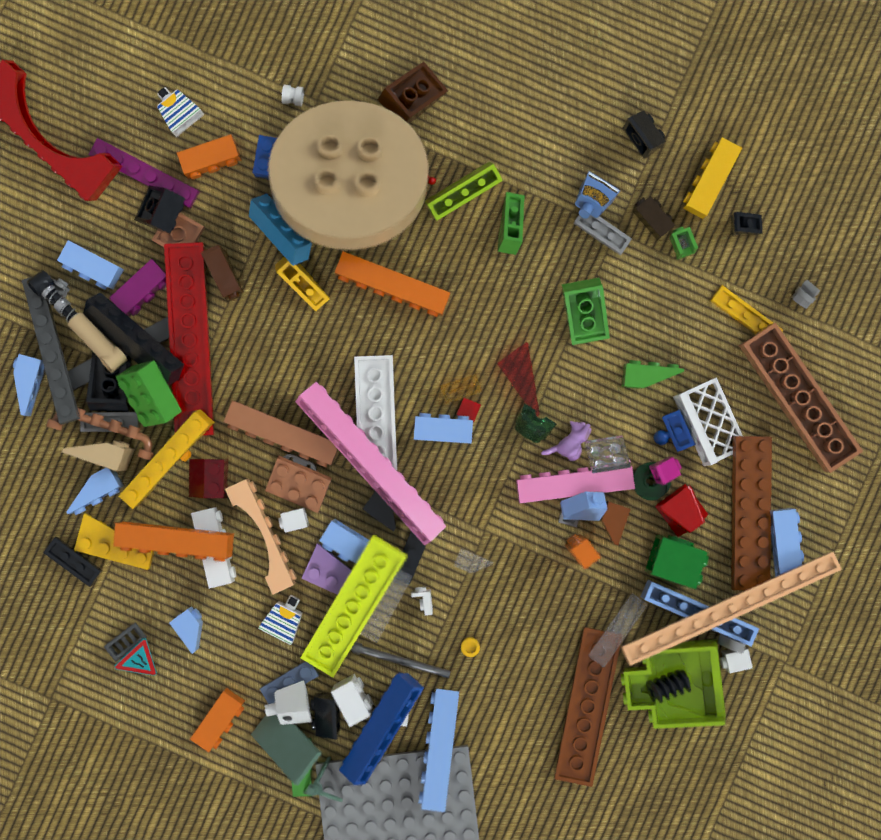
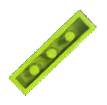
M489 161L424 202L433 218L439 220L503 180L495 165Z

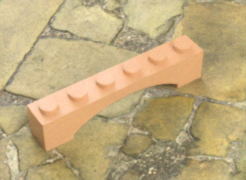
M246 479L226 488L225 490L232 506L237 505L247 512L257 524L264 537L269 555V572L265 579L272 595L293 586L296 583V574L293 569H289L287 564L289 562L288 556L285 551L282 552L280 549L281 541L277 533L274 534L271 529L273 523L270 517H266L263 511L265 505L262 499L257 498L255 483Z

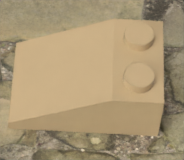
M114 440L113 443L63 448L62 453L114 471H127L134 449L129 447V443Z

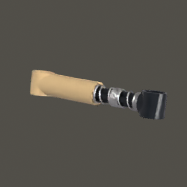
M41 270L27 281L28 286L37 296H43L45 299H48L49 303L54 305L57 312L61 316L66 317L68 326L98 356L108 371L113 373L127 361L124 353L117 346H114L82 312L77 313L75 311L76 308L73 309L71 303L64 296L61 297L48 273Z

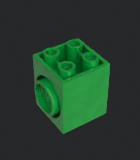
M656 534L644 571L696 589L697 585L700 586L703 579L702 569L708 564V552L693 547V542L672 535H668L666 538Z

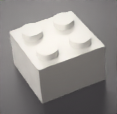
M355 674L334 684L331 691L349 727L369 717L372 705L374 704L370 695L365 694L361 678H357Z

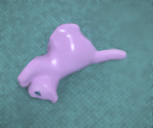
M570 421L571 433L562 439L558 445L542 451L541 454L550 455L558 452L570 461L579 459L582 453L581 444L588 439L592 430L590 424L585 425L584 422Z

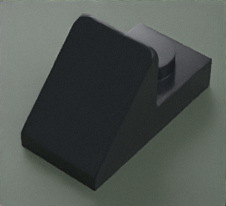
M734 212L731 216L732 236L763 234L762 215Z

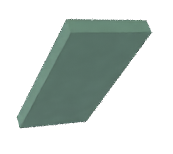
M265 715L251 734L295 785H299L322 754L296 724L282 725L277 715L268 717Z

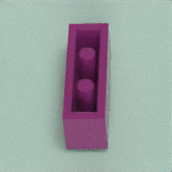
M150 259L110 297V300L127 316H135L145 302H150L159 289L162 290L166 287V272L156 261Z

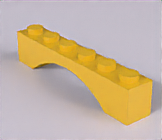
M201 409L195 411L122 491L119 497L132 509L139 506L173 465L215 422Z

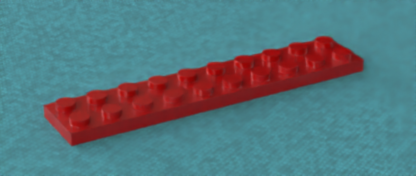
M203 242L164 244L170 352L184 364L179 380L172 384V394L182 410L181 413L174 417L175 433L195 411L200 409L214 421L205 260L201 254L204 251ZM214 424L204 435H215Z

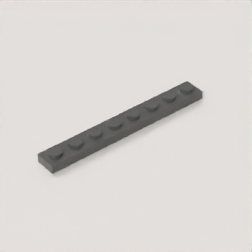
M30 278L22 280L58 421L59 424L63 425L80 419L49 300L43 296H37L28 286L27 281Z

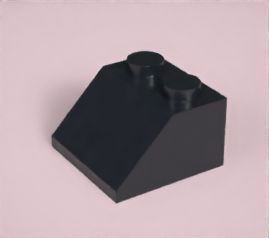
M644 110L629 117L622 128L644 159L661 148L666 142L664 133L655 127L652 116L646 114Z
M149 185L134 220L170 234L175 228L178 214L184 207L183 202L185 198L166 188Z
M331 692L315 693L314 699H311V711H314L315 718H312V730H315L317 737L337 740L340 733L339 706Z

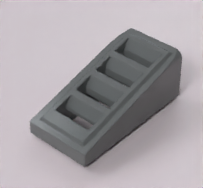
M135 622L106 644L104 648L113 660L117 662L142 638H147V636ZM133 629L140 637L138 640L130 632ZM127 634H128V636L132 639V641L134 642V643L131 644V645H130V643L127 641V639L124 637V636L127 635ZM120 639H121V640L125 643V645L127 646V648H126L125 650H124V648L120 645V643L118 642ZM114 644L121 651L120 654H117V652L112 647Z

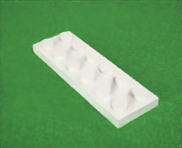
M393 355L354 357L357 427L365 432L366 438L378 447L379 452L388 458L393 468L397 470Z

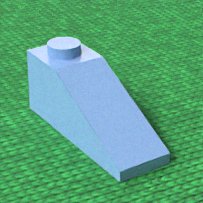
M19 354L13 363V374L20 414L31 416L45 368L43 360Z

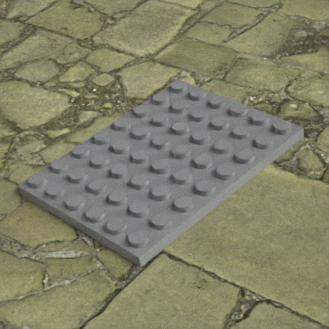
M468 745L453 746L445 812L423 810L422 804H418L419 794L424 792V784L421 783L422 771L426 772L427 764L423 763L425 751L428 752L429 749L383 755L365 785L354 786L339 771L343 760L330 761L320 780V784L324 792L342 798L343 801L339 802L319 795L324 840H479ZM325 762L316 763L317 776Z

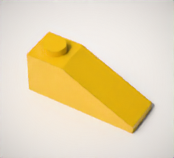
M283 257L275 264L276 273L315 311L330 299L300 263L292 266Z

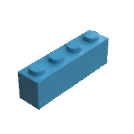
M264 194L251 199L249 217L292 266L308 260L311 241L298 234L286 223L268 194Z

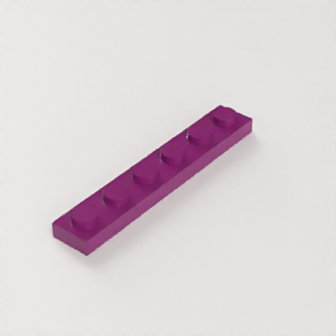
M99 138L96 139L88 154L94 156L99 153H110L123 166L119 172L148 187L151 185L166 188L184 197V206L190 209L200 193L187 184Z

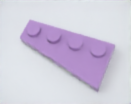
M317 543L301 579L338 595L352 569Z

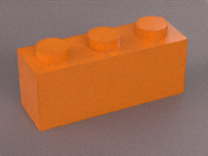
M231 134L177 152L184 175L191 179H197L206 172H217L220 170V167L226 165L227 167L235 166L238 164V161H241L235 139Z
M574 534L566 540L568 543L565 547L584 569L601 558L587 538L581 534Z
M226 688L190 740L208 753L212 748L217 749L223 740L220 738L222 733H228L233 726L231 720L234 716L239 717L244 710L242 705L245 700Z

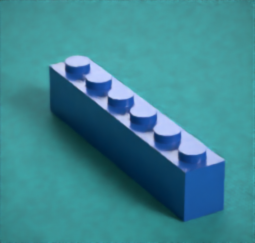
M397 673L392 678L391 685L382 695L379 705L373 710L370 720L364 725L362 733L353 743L350 753L342 762L343 764L339 771L354 786L367 783L424 689L408 673Z

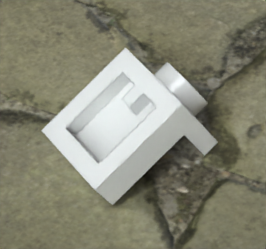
M416 587L415 591L411 592V597L423 596V599H420L421 611L424 610L425 615H433L431 589L426 590V587Z

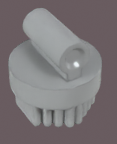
M806 280L801 287L798 286L792 299L807 309L816 300L815 296L819 294L820 290Z

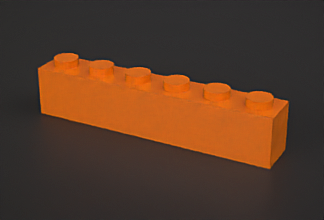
M344 251L334 272L340 281L348 283L350 280L355 282V286L366 290L368 287L373 289V293L384 297L386 294L392 297V301L402 304V301L407 302L409 307L415 310L425 309L427 314L434 317L443 315L450 297V292Z
M122 521L115 523L113 546L120 547L122 551H132L133 548L139 549L140 553L157 551L158 555L176 553L177 557L195 555V559L214 557V561H225V559L232 557L234 533Z

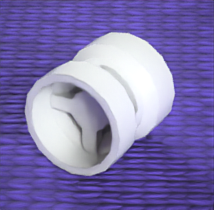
M284 84L282 104L294 103L295 106H302L304 87L297 86L293 88L290 85Z

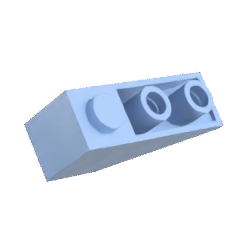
M104 468L91 475L67 510V514L75 513V515L86 511V506L90 504L95 506L103 501L102 498L106 495L111 497L119 493V488L124 485L117 472Z

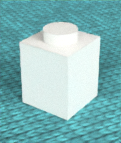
M305 508L280 514L279 525L281 529H284L285 533L309 526Z
M746 647L743 654L730 649L721 651L722 657H720L722 668L729 673L753 668L749 650Z

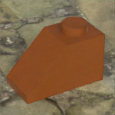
M606 501L608 509L600 520L611 542L619 545L630 509Z

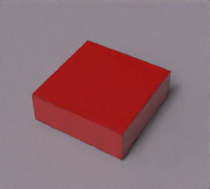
M463 398L456 415L469 416V420L474 422L481 404Z

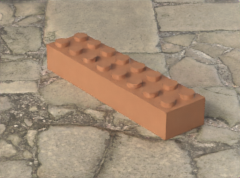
M776 322L768 325L739 345L824 472H833L863 452Z

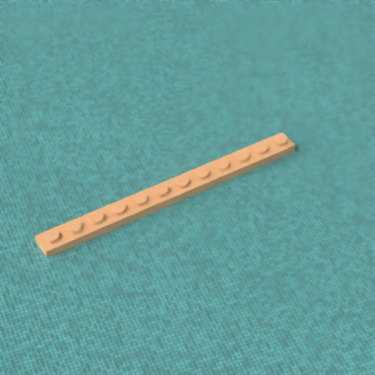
M829 552L621 646L628 664L631 666L842 569L834 552Z

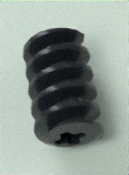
M683 669L681 671L675 670L674 673L670 672L667 676L662 675L660 679L654 678L653 681L649 680L646 682L647 691L653 702L657 699L659 703H663L662 696L666 700H670V693L676 698V691L684 695L683 688L687 692H691L689 678Z

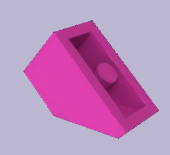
M667 457L649 466L656 484L664 485L681 475L679 471L682 469L678 459H674V457Z

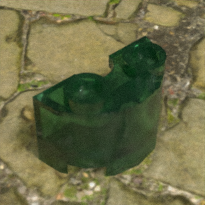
M524 403L515 419V430L524 438L534 443H540L550 435L557 424L547 417L543 419L538 418L535 413L536 410Z

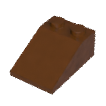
M422 62L385 87L377 100L384 108L397 114L410 124L443 97L448 90L425 62Z

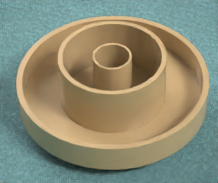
M336 101L322 104L297 116L278 136L269 160L272 196L282 218L304 238L334 249L355 250L373 247L403 232L420 212L428 185L427 155L414 129L400 116L386 108L361 101Z

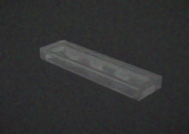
M399 569L360 635L375 643L378 642L412 575Z
M632 593L588 656L604 668L648 604Z

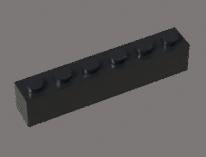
M101 292L86 300L83 314L101 333L137 364L155 361L168 386L179 380L184 364Z

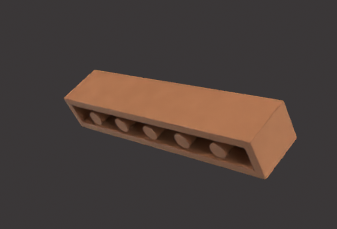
M236 401L231 402L224 422L228 424L227 427L232 430L238 431L240 428L246 431L245 435L255 439L257 436L264 438V443L274 446V443L282 445L280 449L289 453L292 450L299 452L298 456L307 460L310 457L317 460V464L327 467L328 464L333 465L338 453V449L328 438Z

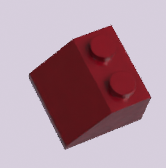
M189 459V497L227 498L225 489L228 488V459Z

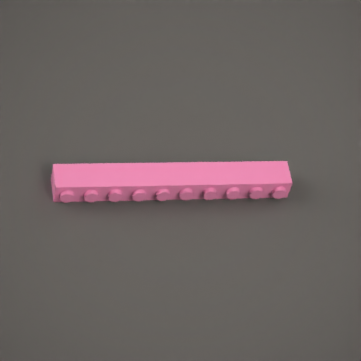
M315 382L299 395L295 401L424 546L447 527L443 519L431 510L429 503L422 500L417 490L405 481L402 473L396 471L391 461L379 452L378 447L366 438L365 432L353 423L352 418L340 409L338 402L331 399L323 386Z

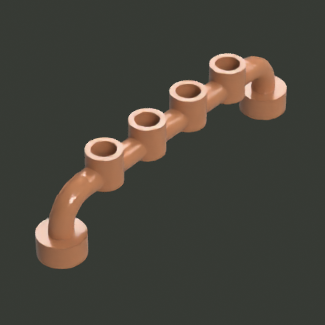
M78 408L79 421L140 440L144 443V449H139L137 456L147 460H151L154 457L155 453L151 452L152 442L147 435L140 432L141 428L129 425V428L122 427L123 422L114 419L107 422L103 420L104 416L93 413L92 416L85 414L86 410ZM55 413L53 419H48L46 424L47 427L60 431L63 425L59 424L57 413Z

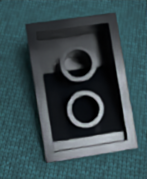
M92 351L86 400L90 411L129 412L130 404L128 398L119 387L118 380L116 379L117 375L132 366V359L128 355L126 356L127 361L111 373Z

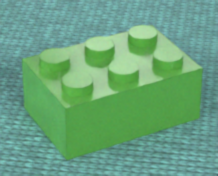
M155 361L133 365L116 376L119 387L124 391L130 406L133 407L143 427L167 423L182 412Z

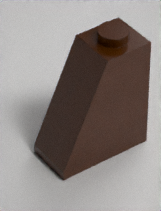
M218 244L202 251L201 254L222 297L230 301L239 298L240 293L244 291L226 250Z

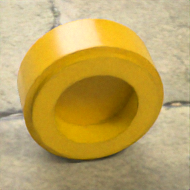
M467 637L461 643V651L467 657H474L480 651V644L477 639Z

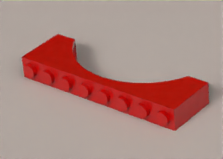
M2 59L0 62V120L9 125V129L14 134L19 135L24 140L23 142L26 146L35 150L37 156L47 162L53 172L61 175L65 179L64 182L74 188L81 199L96 201L123 166L110 153H99L91 157L80 158L68 155L50 144L35 126L28 110L25 94L27 74L14 61Z

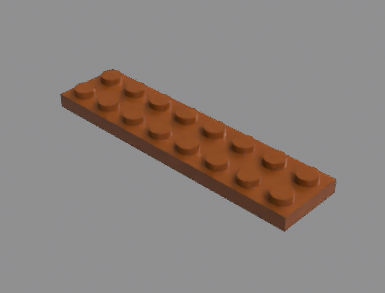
M733 436L731 590L734 591L747 590L770 579L772 437Z
M583 627L554 774L555 780L593 787L622 634Z

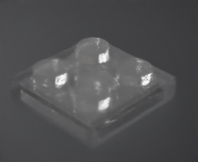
M622 435L585 441V449L592 474L631 468L630 458Z

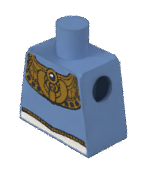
M589 171L581 184L575 201V205L580 208L579 215L585 219L589 218L590 215L598 218L612 204L620 190Z

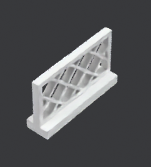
M717 378L673 396L678 410L681 409L696 443L695 448L703 466L713 465L717 461L733 454V447L729 446L732 436L743 435ZM710 384H713L716 389L714 396L706 394L707 387ZM695 392L701 395L698 404L691 401L689 394ZM704 396L713 400L710 409L701 406ZM716 401L722 403L724 407L722 414L713 411ZM700 409L708 412L706 421L699 419L698 413ZM712 414L721 417L718 426L709 423ZM724 419L729 420L732 425L730 432L721 428ZM708 426L716 429L713 439L706 435ZM720 431L728 434L725 444L717 441ZM715 444L724 447L722 455L716 457L714 452Z

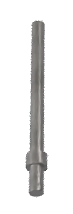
M355 642L350 649L354 654H365L446 678L450 676V670L362 646V643Z

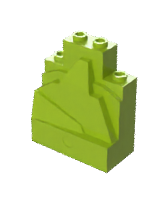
M717 639L679 643L642 660L643 665H646L645 667L625 668L624 674H621V683L625 685L626 693H623L624 705H627L628 710L651 709L648 712L649 722L653 723L654 729L725 725L726 713ZM683 669L689 678L691 692H687L683 688L684 695L676 691V698L670 693V700H666L662 696L663 703H659L657 699L653 702L647 691L646 682L649 680L653 681L654 678L660 679L662 675L667 676L670 672L674 673L675 670L681 671Z

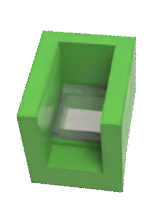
M679 227L673 230L670 241L677 260L695 254L698 246L691 228L684 229V227Z

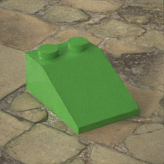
M600 278L561 284L572 345L609 339L604 291Z

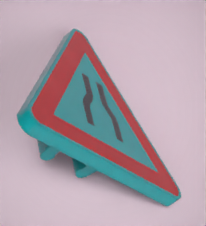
M142 638L114 665V668L116 670L155 676L157 671L147 639Z

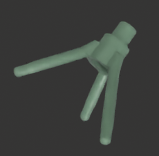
M328 756L315 781L303 793L310 796L320 795L342 802V798L324 792L320 784V780L331 760V757Z

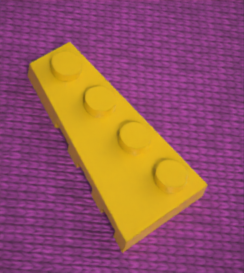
M84 513L74 551L146 570L150 569L155 551L140 553L139 549L133 548L132 551L120 550V547L113 546L115 529Z

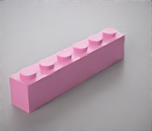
M626 462L616 463L613 468H608L607 465L596 466V470H589L588 467L577 468V472L570 473L569 470H560L557 475L544 472L539 473V477L533 478L531 474L521 475L520 479L516 480L519 503L573 497L583 492L606 493L635 489L632 466H627Z

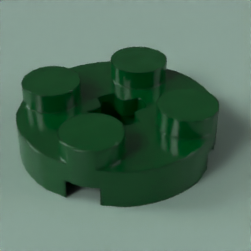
M646 462L639 465L633 472L634 492L646 500L662 498L671 486V481L664 485L653 483L652 487H649V483H646V479L653 476L649 466L656 462Z

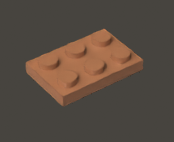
M278 456L265 491L318 513L332 478L282 456Z

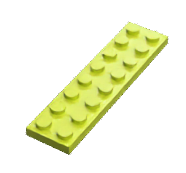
M373 535L303 652L301 659L333 678L405 561L407 554Z

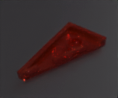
M526 342L499 361L497 365L536 418L540 415L539 405L536 396L529 344Z

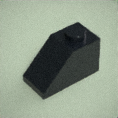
M375 491L363 507V510L394 532L396 529L394 511Z

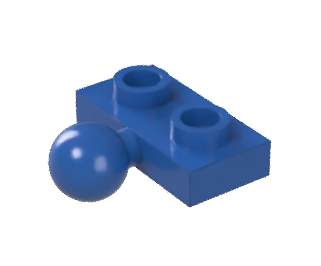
M681 409L662 417L668 431L659 430L654 434L656 444L665 445L671 438L677 452L696 445Z

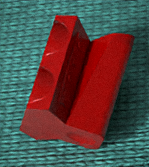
M686 484L677 488L655 506L677 537L686 532H693L705 522L704 519L709 515L697 500L693 488Z

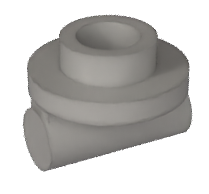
M60 278L58 280L53 279L56 290H58L61 297L64 296L65 298L70 290L67 287L69 284Z

